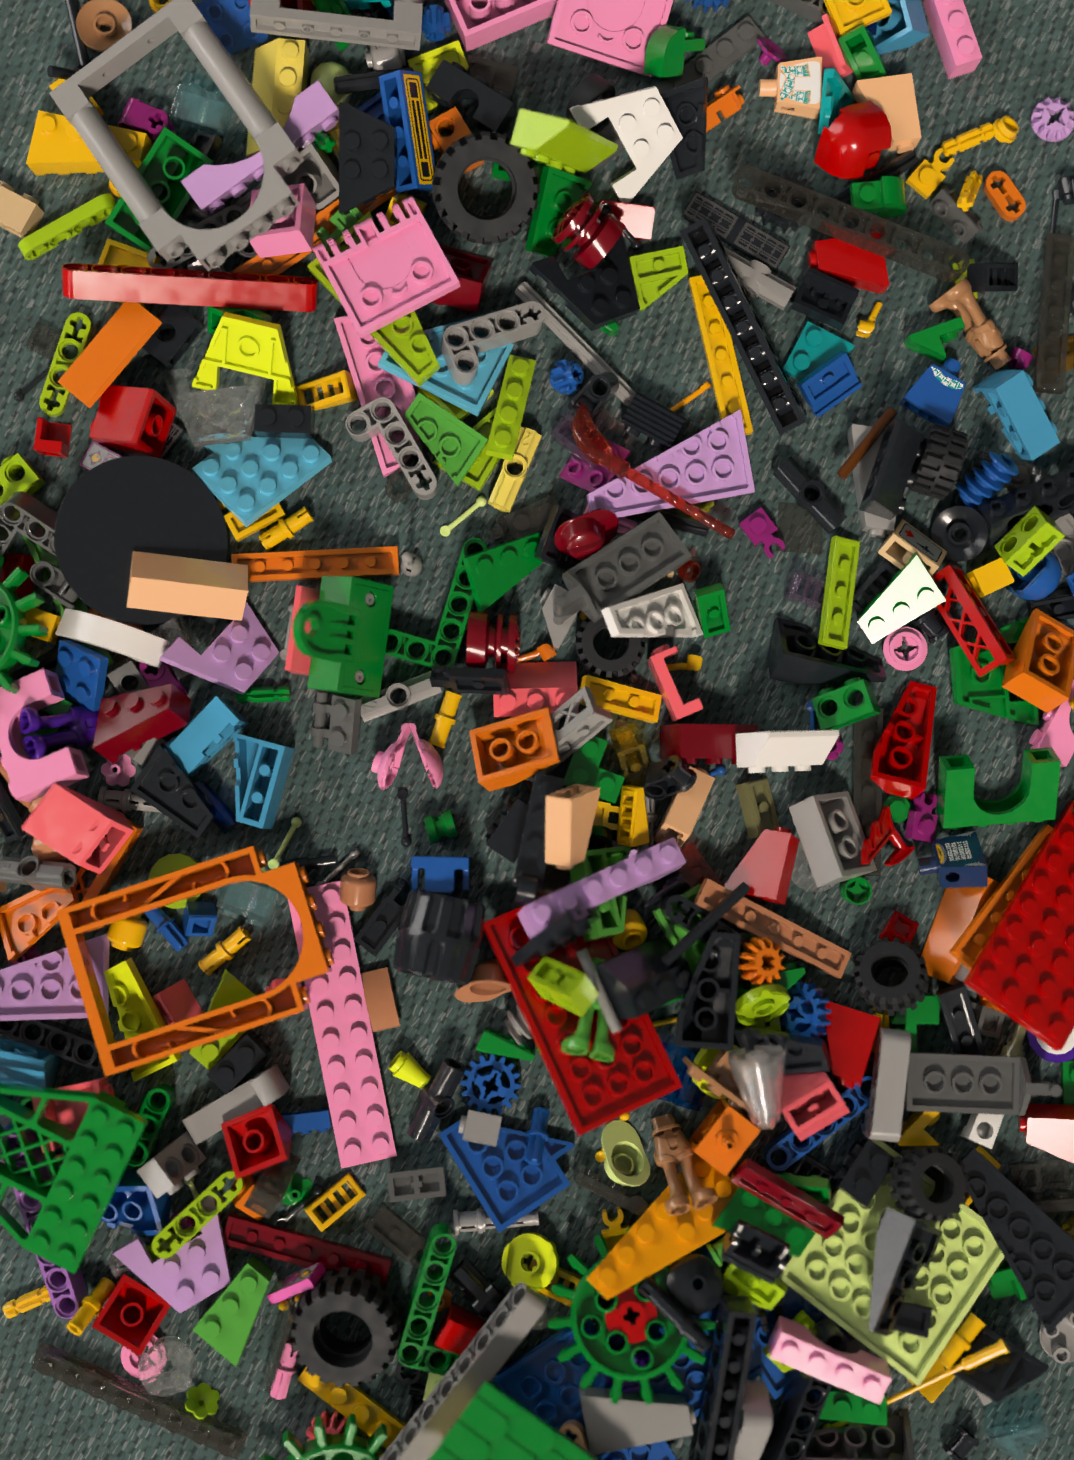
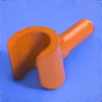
M543 644L531 652L520 655L517 663L539 655L546 662L556 655V651L552 645Z

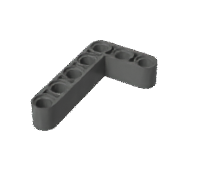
M23 491L14 492L0 506V556L3 557L9 551L19 533L56 556L54 531L58 513Z

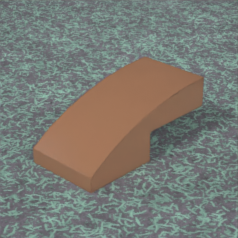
M388 967L361 973L365 1001L373 1032L401 1026Z

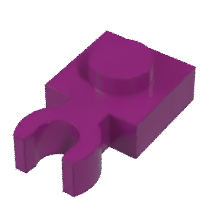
M762 507L739 523V526L755 547L760 543L764 545V553L767 558L772 559L774 557L769 550L772 545H778L782 551L785 550L784 542L779 538L773 537L778 528Z
M921 793L913 799L916 806L915 811L909 810L904 838L933 842L938 815L932 814V809L937 804V795L927 794L925 802V793Z

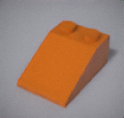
M1035 608L1013 650L1017 659L1006 665L1002 687L1048 713L1070 699L1074 677V630Z
M548 707L469 730L478 783L489 792L515 785L560 761L551 713Z

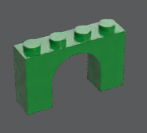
M1052 747L1024 749L1022 774L1017 787L1000 799L983 800L974 796L975 767L968 754L939 756L936 812L943 829H959L970 826L986 827L995 824L1013 825L1019 822L1039 823L1044 820H1055L1061 761Z

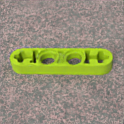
M102 194L26 236L19 242L18 247L26 260H34L57 247L58 242L65 238L69 240L82 232L81 229L88 225L92 227L108 218L117 203L112 194Z
M76 312L68 316L39 399L40 408L50 417H58L64 413L71 395L62 385L55 383L54 376L59 371L68 370L87 347L92 333V323L87 315ZM80 320H83V324L86 326V329H80L77 335L78 339L82 340V343L68 338V335L74 338L76 329L72 325L73 323H79ZM74 345L78 348V355L74 359H66L63 356V350L66 346ZM51 387L58 391H65L64 395L58 392L56 401L60 406L59 408L54 407L52 411H50V407L46 404L47 400L52 401L55 392L50 390Z
M233 1169L224 1172L156 1235L152 1242L154 1254L163 1259L173 1256L242 1191L245 1184L244 1177L237 1179L238 1181L235 1184L237 1190L230 1188L223 1194L227 1198L224 1201L218 1191L226 1185L225 1177L229 1179L235 1177ZM205 1196H213L217 1200V1208L214 1211L209 1212L203 1209L202 1199ZM191 1216L194 1218L196 1226L193 1231L186 1232L181 1228L180 1221L182 1217ZM173 1226L176 1234L179 1236L170 1244L171 1251L168 1248L162 1250L160 1248L162 1244L160 1238L168 1239L174 1233L170 1229Z

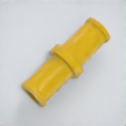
M303 506L285 520L283 518L279 519L277 525L262 535L260 534L258 538L262 541L261 543L266 550L269 551L286 538H293L295 532L314 522V519L310 516L311 514L308 509Z
M445 690L439 713H435L434 719H436L428 741L432 745L445 748L451 726L456 723L454 717L462 695Z
M239 926L224 941L220 940L215 944L216 948L198 962L200 969L203 972L206 971V975L210 976L226 960L231 961L235 957L234 954L248 941L252 940L250 933L244 930L243 926Z
M102 1277L90 1295L82 1299L81 1307L66 1324L73 1334L81 1336L94 1316L99 1315L103 1304L116 1287L114 1282L106 1277Z
M970 1312L969 1316L954 1332L937 1360L950 1370L965 1350L969 1351L971 1348L969 1344L986 1325Z

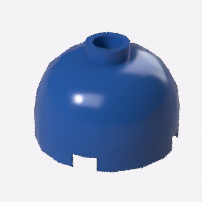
M1050 551L1024 577L1008 566L1014 582L1005 586V588L1024 600H1040L1047 597L1057 588L1061 579L1062 567L1058 557Z

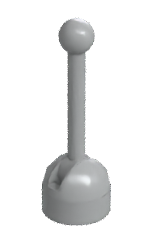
M404 552L401 556V570L406 576H417L423 568L421 559L410 552Z

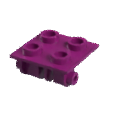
M587 430L559 474V477L591 493L613 481L615 476L619 475L618 471L623 463L627 462V457L631 451Z

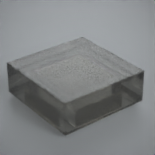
M37 322L25 347L51 360L58 346L61 334Z

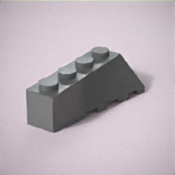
M908 1409L898 1411V1416H888L887 1426L850 1422L847 1426L839 1428L829 1427L816 1430L812 1434L802 1460H916Z

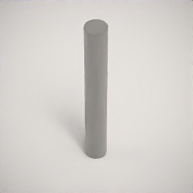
M587 948L577 952L576 954L586 976L599 993L596 999L612 1034L622 1030L623 1028Z

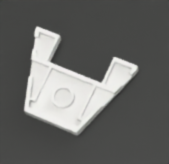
M655 86L620 94V96L608 99H600L584 105L573 106L569 109L577 124L588 130L607 117L609 118L634 165L632 170L610 183L622 203H629L683 138Z

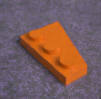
M71 886L67 890L48 887L44 890H34L0 907V933L8 961L16 962L59 921L56 910L79 903L75 886Z

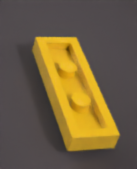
M590 675L582 677L580 689L584 686L590 688L598 707L606 709L611 713L649 723L658 722L662 695ZM585 700L581 701L580 704L586 706Z

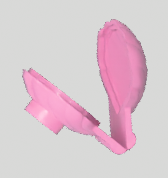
M404 723L401 726V733L397 741L391 744L385 752L379 751L373 760L371 771L377 773L378 785L383 791L392 785L397 776L410 732L426 772L429 769L430 774H428L432 786L438 789L442 783L444 767L441 757L431 743L418 737L416 725L413 723Z

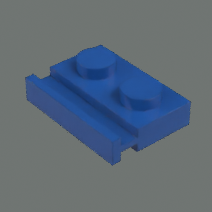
M843 351L837 353L797 382L803 397L816 417H820L863 386L857 379L858 375L847 353Z

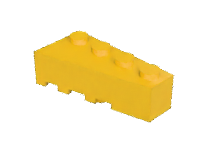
M38 110L26 164L35 175L57 173L59 175L70 173L94 174L104 172L65 116ZM108 125L135 166L139 168L153 146L147 133Z

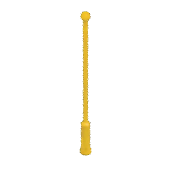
M1003 1338L999 1339L997 1343L963 1358L960 1364L952 1367L950 1370L947 1369L922 1381L919 1387L914 1385L888 1397V1404L962 1369L970 1370L1001 1354H1007L1010 1352L1008 1345ZM850 1422L826 1423L823 1429L829 1427L839 1428Z

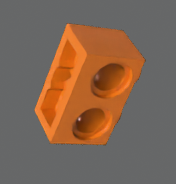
M456 106L429 121L433 150L438 148L441 155L458 139L472 134ZM443 130H451L453 132L448 137L440 135ZM484 161L472 164L465 170L463 175L480 166Z

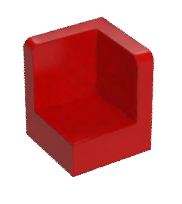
M38 417L33 450L41 455L68 458L72 426L51 423L45 418Z

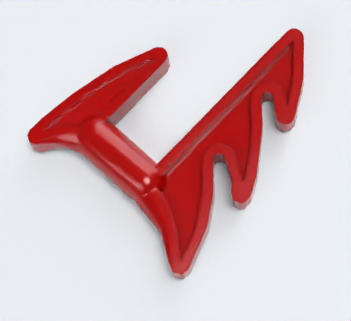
M889 806L882 808L879 821H873L871 824L869 839H864L861 851L862 865L869 864L889 839L895 850L885 861V866L900 863L914 850V846L905 844L895 828Z

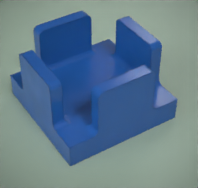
M411 856L412 890H419L420 868H424L426 891L452 892L455 890L457 869L463 870V892L470 891L471 857Z

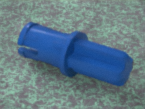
M162 907L145 912V915L157 928V934L161 933L175 951L178 952L188 945L189 939L184 936V933L174 923L176 919L174 917L170 918Z
M536 1107L532 1111L530 1130L526 1133L528 1144L525 1161L529 1165L541 1164L544 1145L549 1138L546 1132L550 1111L546 1108Z

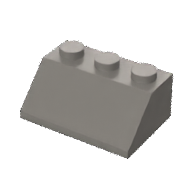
M848 791L813 795L789 807L802 849L805 852L817 887L837 884L877 870L873 859L869 864H861V851L863 841L866 838Z

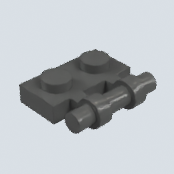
M317 691L316 701L313 702L315 721L314 725L311 726L312 746L323 747L325 737L329 738V750L350 755L357 753L362 699L343 694L332 695V703L327 702V691ZM326 713L331 714L330 727L325 726Z

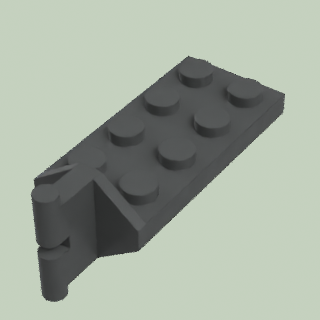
M658 512L562 574V579L568 592L555 599L553 621L555 624L561 625L566 619L581 610L595 623L603 617L601 610L630 600L691 560L692 555L662 514Z
M910 1052L903 1109L906 1111L1025 1116L1031 1095L1058 1097L1061 1095L1062 1089L1059 1085L1036 1077L1030 1078L1026 1058L1022 1056Z

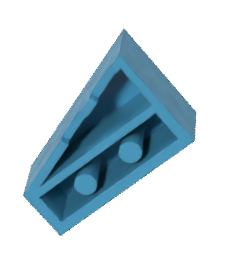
M999 369L972 388L976 394L981 391L990 403V406L986 409L991 415L994 413L998 415L1004 426L1001 430L1019 457L1024 460L1033 461L1060 443L1056 435L1058 432L1057 428L1048 419L1044 411V402L1040 397L1036 396L1032 388L1033 381L1029 374L1024 372V370Z
M215 696L197 717L185 725L182 733L178 737L175 736L170 739L165 746L188 777L191 778L233 739V732L239 733L249 722L227 699Z
M233 732V741H235L234 768H236L237 784L235 786L236 821L262 829H273L295 749Z

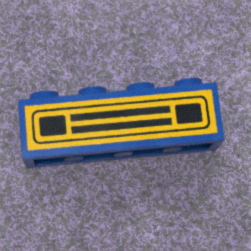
M398 70L378 76L385 122L397 130L396 193H421L433 190L432 179L436 168L422 73Z

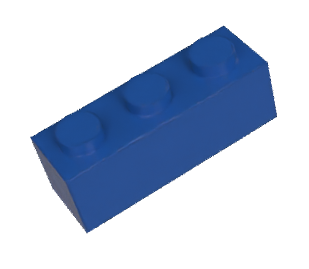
M329 1108L281 1114L293 1131L292 1135L295 1132L309 1134L311 1130L326 1132L332 1127Z

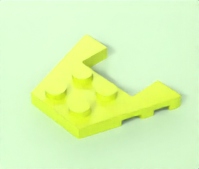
M225 312L212 337L206 355L199 366L200 368L192 382V387L217 392L220 383V368L223 367L273 379L272 404L299 405L281 326Z

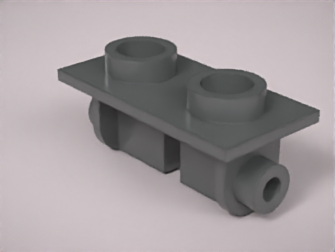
M943 188L928 205L965 245L983 229L980 225L982 221L978 220L970 210L963 212L962 208L957 207L958 196L954 193L953 189Z

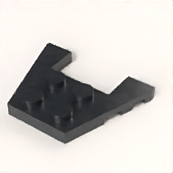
M622 234L604 257L609 266L571 279L565 277L554 256L532 262L529 268L535 277L539 275L547 283L546 287L553 294L558 293L567 302L566 307L591 331L634 316L640 310Z

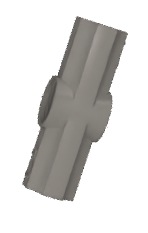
M724 247L744 290L751 293V297H760L784 310L796 287L771 274V270L765 264L757 260L748 261Z
M432 671L401 683L392 684L380 691L379 698H361L360 715L364 723L443 693L441 687L431 686L430 676ZM397 689H404L407 695L406 700L401 704H395L392 700V695Z

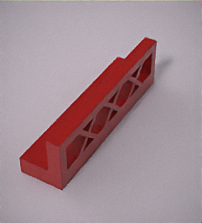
M949 564L932 576L935 583L945 578L949 584L947 597L944 596L946 599L945 605L942 602L936 607L979 677H983L1000 665H1008L1017 659L960 566ZM952 601L959 602L963 607L961 620L952 618L949 613ZM966 624L975 626L978 631L975 643L967 642L963 636ZM980 648L988 649L995 659L985 667H982L978 660Z

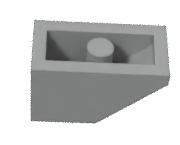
M555 584L552 590L546 589L540 603L543 604L542 613L552 646L558 651L579 612L566 619L561 625L554 623V601L558 596L568 592V590Z

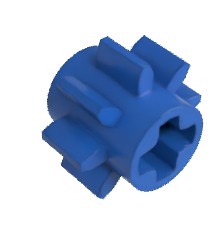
M428 5L424 8V14H422L421 34L425 33V38L429 41H441L445 38V32H451L450 13H444V8L440 5Z
M563 359L555 362L556 368L551 370L549 376L552 387L559 391L560 394L566 392L567 395L578 392V385H581L584 380L581 366L574 363V360L567 361Z

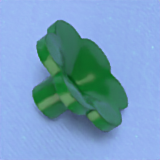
M293 1174L289 1180L281 1183L282 1202L295 1208L312 1193V1181L308 1178L303 1179L299 1174Z

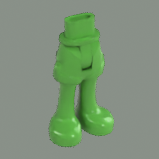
M593 958V964L600 977L597 964L606 960L600 958ZM595 999L582 1017L580 1016L574 1035L563 1040L561 1050L571 1055H585L589 1052L590 1029L594 1010L598 1011L597 1027L589 1056L594 1060L611 1062L614 1060L615 1050L609 1042V1025L597 999Z

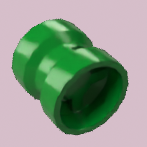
M451 810L442 812L438 818L432 815L424 818L431 844L440 842L442 836L449 838L459 836Z
M855 877L841 882L840 894L845 901L855 905H862L871 898L872 887L865 878Z

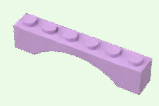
M316 81L295 97L292 111L283 127L284 132L296 149L300 146L302 148L307 147L310 143L314 142L316 139L315 135L322 130L325 132L331 130L338 123L339 110L319 81ZM261 151L248 159L232 164H203L181 182L206 216L209 213L213 215L222 210L225 206L224 202L232 196L237 198L245 193L248 189L247 185L255 179L256 181L263 179L264 164Z
M674 837L522 907L517 915L529 939L532 940L566 910L572 909L574 914H577L575 911L578 909L596 907L621 894L654 882L679 870L686 863V860Z

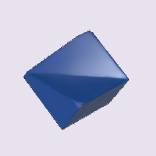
M186 902L182 919L184 936H213L218 916L214 902Z

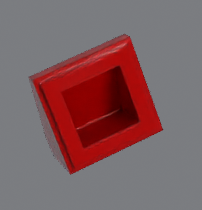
M895 910L878 938L882 940V938L888 937L889 941H894V937L901 938L902 944L906 941L911 943L919 924Z

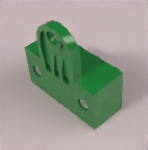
M322 576L319 600H310L303 604L295 614L293 621V638L296 647L302 654L311 658L307 688L346 695L379 698L394 586L349 576ZM307 620H309L311 625L308 634L305 632V623Z

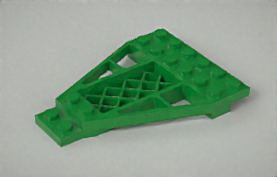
M0 1083V1116L6 1115L10 1117L14 1126L4 1130L0 1121V1146L2 1149L0 1158L5 1157L7 1162L5 1164L0 1161V1182L2 1184L0 1189V1223L23 1248L75 1274L87 1253L149 1120L126 1109V1102L102 1090L99 1093ZM1 1094L40 1097L41 1102L37 1111L34 1112ZM50 1099L79 1101L89 1104L77 1133L43 1116ZM31 1128L35 1130L39 1140L29 1143L24 1129ZM16 1132L21 1146L11 1149L6 1135ZM53 1141L61 1143L65 1153L54 1156L53 1151H50L48 1143ZM42 1145L46 1159L36 1162L31 1148ZM23 1151L28 1165L18 1168L13 1154ZM63 1159H64V1161H63V1163H62V1165H61V1167H60V1169H59V1166H58V1164H57V1161H60V1160H63ZM49 1164L54 1178L43 1181L38 1167ZM29 1170H30V1171H31V1174H32V1177H30V1176H28V1175H26V1174H24V1173H22V1172H26V1171H29ZM10 1186L42 1203V1208L30 1234L24 1230L2 1205Z

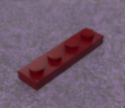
M748 1158L732 1172L731 1182L826 1239L843 1226V1215Z

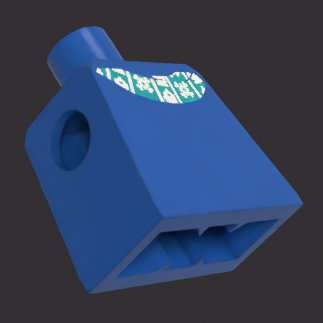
M947 358L941 368L931 364L901 399L899 404L931 423L948 427L953 420L966 384L956 377L962 365L953 358Z

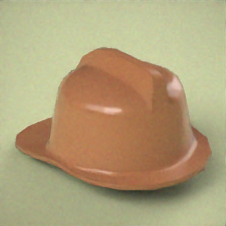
M497 958L475 965L469 984H465L455 991L457 1000L467 1003L489 1001L511 991L510 984L507 982Z

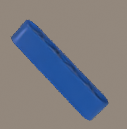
M865 1072L863 1082L866 1080L872 1081V1075ZM856 1085L854 1089L843 1086L838 1088L837 1092L841 1098H850V1105L848 1107L850 1112L809 1136L801 1144L793 1143L795 1133L791 1126H789L764 1147L763 1155L768 1165L776 1171H783L869 1106L870 1091L862 1093L860 1087ZM776 1149L784 1151L783 1158L779 1161H773L770 1158L771 1153Z

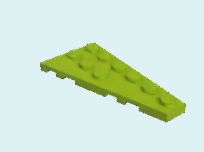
M369 211L367 214H365V215H364L359 221H357L354 225H356V224H358V223H360V222H362V221H364V220H366V219H368V218H370V217H371V219L373 220V218H372V216H371V214H370V211ZM352 226L348 231L357 245L361 242ZM343 235L336 240L340 253L350 249L346 245L342 237ZM328 247L326 251L330 258H332L334 255L330 247ZM316 257L307 265L309 271L341 304ZM415 311L370 334L419 387L440 369Z

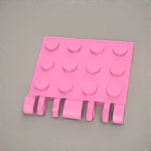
M558 0L546 44L651 77L652 75L644 74L646 47L652 34L659 27L667 24L673 0Z
M412 196L401 201L409 218H405L398 204L392 206V212L395 218L398 219V224L390 227L387 217L381 211L376 216L384 231L379 233L371 217L354 225L353 228L361 243L356 245L348 229L343 231L342 237L350 249L340 253L339 247L332 237L326 241L334 257L330 258L323 243L312 247L360 339L460 287L459 280Z

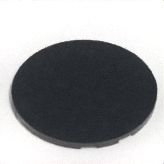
M134 455L115 458L101 463L89 470L74 483L63 499L57 514L54 547L58 565L65 580L77 597L86 605L103 616L118 622L133 625H153L172 621L183 616V614L126 608L132 551L226 562L228 536L225 520L216 499L195 475L168 460Z

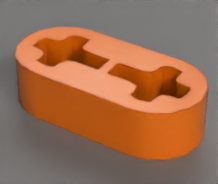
M1002 171L990 173L983 184L985 195L1004 220H1017L1026 209L1024 198L1006 173ZM993 180L995 182H1002L1000 189H993L991 187ZM1009 203L1011 205L1014 203L1018 205L1015 211H1008L1006 208Z

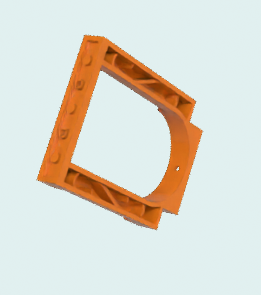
M251 846L56 910L105 1077L309 1009L307 1003L311 1002L307 987H302L300 981L333 971L331 965L335 964L331 949L325 948L322 939L326 937V932L322 921H317L314 910L318 909L313 893L308 894L305 883L309 882V878L304 866L300 867L299 863L293 862L266 871L265 867L268 866L265 852L263 850L259 851L258 846ZM246 881L269 885L280 891L292 903L301 921L303 945L296 967L283 983L264 994L119 1042L115 1041L84 933L223 886Z

